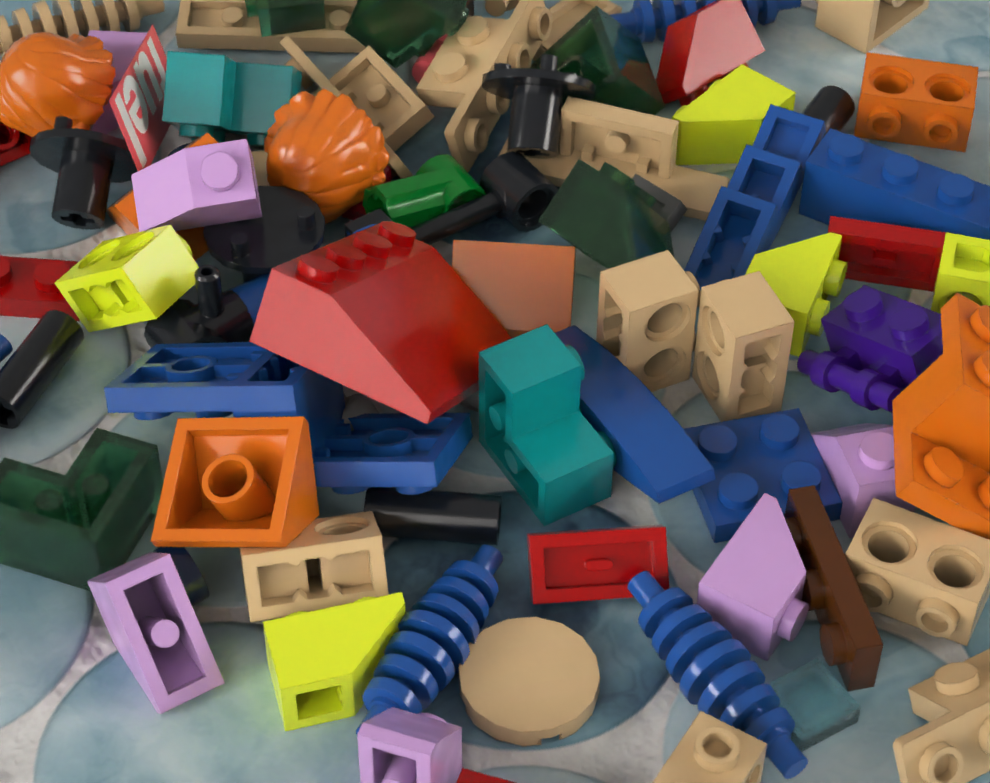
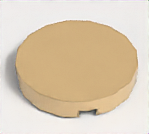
M539 617L510 618L483 629L479 633L475 644H468L470 655L463 665H459L460 696L466 705V713L473 724L494 739L519 746L541 745L542 739L559 735V740L576 733L592 716L600 690L597 656L581 635L564 624Z

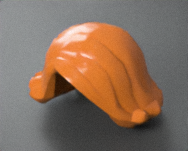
M38 32L18 39L6 50L0 63V121L8 127L25 133L32 138L39 132L53 129L55 118L58 116L72 119V128L92 131L94 123L97 122L104 112L103 107L108 104L112 96V82L116 75L115 67L112 66V53L103 49V42L94 36L84 37L72 34L65 38L49 32Z
M322 89L315 97L306 91H302L294 95L289 100V103L275 111L274 117L276 122L268 129L267 137L264 140V151L268 153L266 170L269 186H283L304 193L318 204L325 218V225L336 220L350 208L362 202L365 188L385 182L384 169L389 164L390 154L384 147L385 139L381 128L373 126L372 120L367 116L365 110L357 108L349 96L342 93L337 97L332 92Z

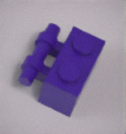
M863 285L857 291L848 295L842 303L821 319L830 351L822 353L811 349L803 351L798 358L797 369L799 372L810 376L812 384L830 393L841 390L850 394V398L855 404L868 410L875 411L882 408L893 413L892 400L943 354L941 314Z

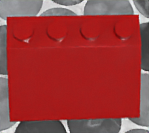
M383 221L271 268L249 342L428 424L479 391V352L512 339V337L433 246L415 239L417 234L413 229L397 222Z

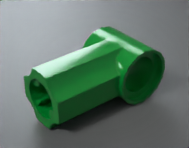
M440 154L422 164L414 176L365 188L362 205L366 214L380 208L393 222L411 228L485 195L486 192L453 156Z

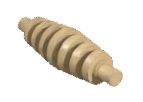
M45 0L32 4L33 21H30L24 7L12 11L13 25L11 26L8 25L4 15H0V56L3 58L6 50L15 41L32 33L49 32L68 38L72 34L80 35V32L82 36L87 37L89 30L100 31V27L102 31H121L120 22L123 23L127 32L138 30L140 28V20L143 17L165 11L164 1L95 0L94 6L92 0H73L75 10L73 11L69 0H52L54 16H52Z

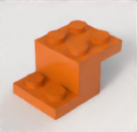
M957 292L940 308L943 354L892 400L896 496L956 528L990 540V306H981Z

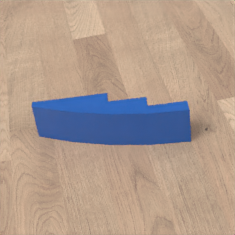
M770 104L753 145L746 144L728 187L721 186L684 271H690L695 276L700 290L703 286L745 275L754 255L769 250L803 183L806 160L823 139L826 132L825 121Z
M575 325L555 332L564 345L569 344L576 349L583 362L585 377L581 381L580 388L581 412L596 432H604L612 442L617 459L616 466L613 467L615 472L658 504L716 480L713 466L678 421L642 381L611 352Z

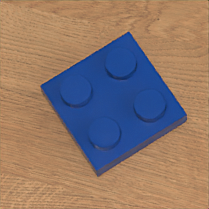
M799 408L684 428L685 432L714 468L716 480L692 489L714 543L729 541L764 493L777 498L785 517L789 489L815 485L830 521L840 520L843 502Z

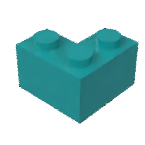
M167 51L162 121L179 127V136L191 138V141L209 133L221 143L225 142L226 134L246 135L249 146L264 147L267 131L276 122L274 117L275 111L289 103V100L294 95L301 92L302 72L293 66L236 62L225 55Z
M548 324L479 352L478 441L543 526L611 497L613 467L616 466L617 462L616 453L609 437L602 431L596 432L582 415L580 388L581 381L585 377L583 362L576 349L569 344L564 345Z

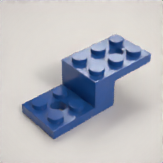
M251 342L156 344L104 387L108 413H134V417L138 420H156L167 417L173 412H195L197 418H224L233 414V417L304 416L309 423L316 487H331L334 493L344 495L360 493L370 487H395L398 493L407 495L428 492L434 487H438L473 438L470 413H444L428 424L404 413L362 414L348 418L354 428V431H351L350 423L344 424L345 419H342L345 409L342 384Z

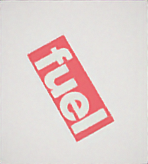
M153 24L109 99L113 113L138 171L151 165L171 125L162 121L167 57Z

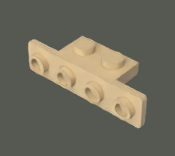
M520 0L509 19L459 15L416 87L419 98L426 105L457 108L444 130V136L451 156L467 172L470 171L479 153L485 150L489 135L501 114L507 111L510 104V99L491 94L482 88L483 74L494 70L495 63L510 64L511 68L531 67L532 59L541 43L549 37L552 27L551 12L545 7L544 0Z
M288 35L283 38L279 43L292 58L284 66H293L302 72L301 86L307 90L314 84L318 88L312 93L315 97L322 89L332 92L337 97L342 93L349 96L357 108L365 110L367 116L371 118L373 126L381 128L385 139L384 147L390 154L387 166H390L392 177L398 176L400 179L413 176L395 151L435 117L426 104L369 45L328 80Z
M570 96L567 97L561 109L558 156L547 159L525 157L555 186L614 200L619 198L634 175L638 174L681 200L688 209L683 216L705 221L721 186L728 187L729 185L728 177L675 165L679 128L678 120ZM508 138L498 156L507 153Z
M989 648L963 662L944 665L936 670L934 676L908 688L913 713L929 721V723L898 737L893 742V750L901 783H967L990 771Z

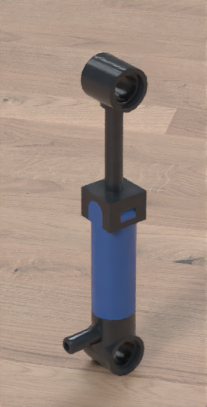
M514 151L503 153L486 167L481 176L479 185L486 192L485 195L411 227V229L417 234L415 239L428 245L434 244L493 216L501 219L506 218L518 231H532L545 224L554 214L560 199L559 189L521 153ZM379 208L344 224L345 237L383 221L392 220ZM212 265L199 267L194 275L198 303L194 304L190 300L178 299L160 317L149 320L145 326L144 334L147 344L152 348L156 344L249 342L270 274H262L222 292L219 269Z

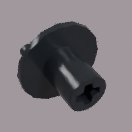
M541 55L540 69L511 68L510 64L495 63L494 70L483 74L482 88L506 99H512L507 152L514 151L521 153L527 158L542 159L558 156L561 109L567 97L592 100L595 96L596 85L588 79L579 77L576 73L558 72V57L555 55Z
M58 116L55 118L53 129L37 133L31 138L30 155L40 165L58 173L51 213L52 218L56 222L72 228L99 229L104 226L111 183L131 181V175L138 172L124 137L120 139L101 132L72 128V119Z
M258 186L262 217L204 226V241L210 255L227 268L242 272L243 283L262 274H270L271 268L314 251L323 243L325 218L316 202L302 192L283 186Z

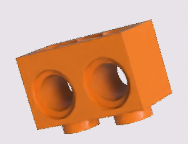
M867 52L854 136L965 152L975 109L979 67Z

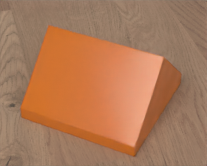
M453 240L451 267L512 338L546 324L554 333L571 327L576 265L575 246Z
M304 416L177 419L151 542L155 547L285 548L320 515L309 423Z

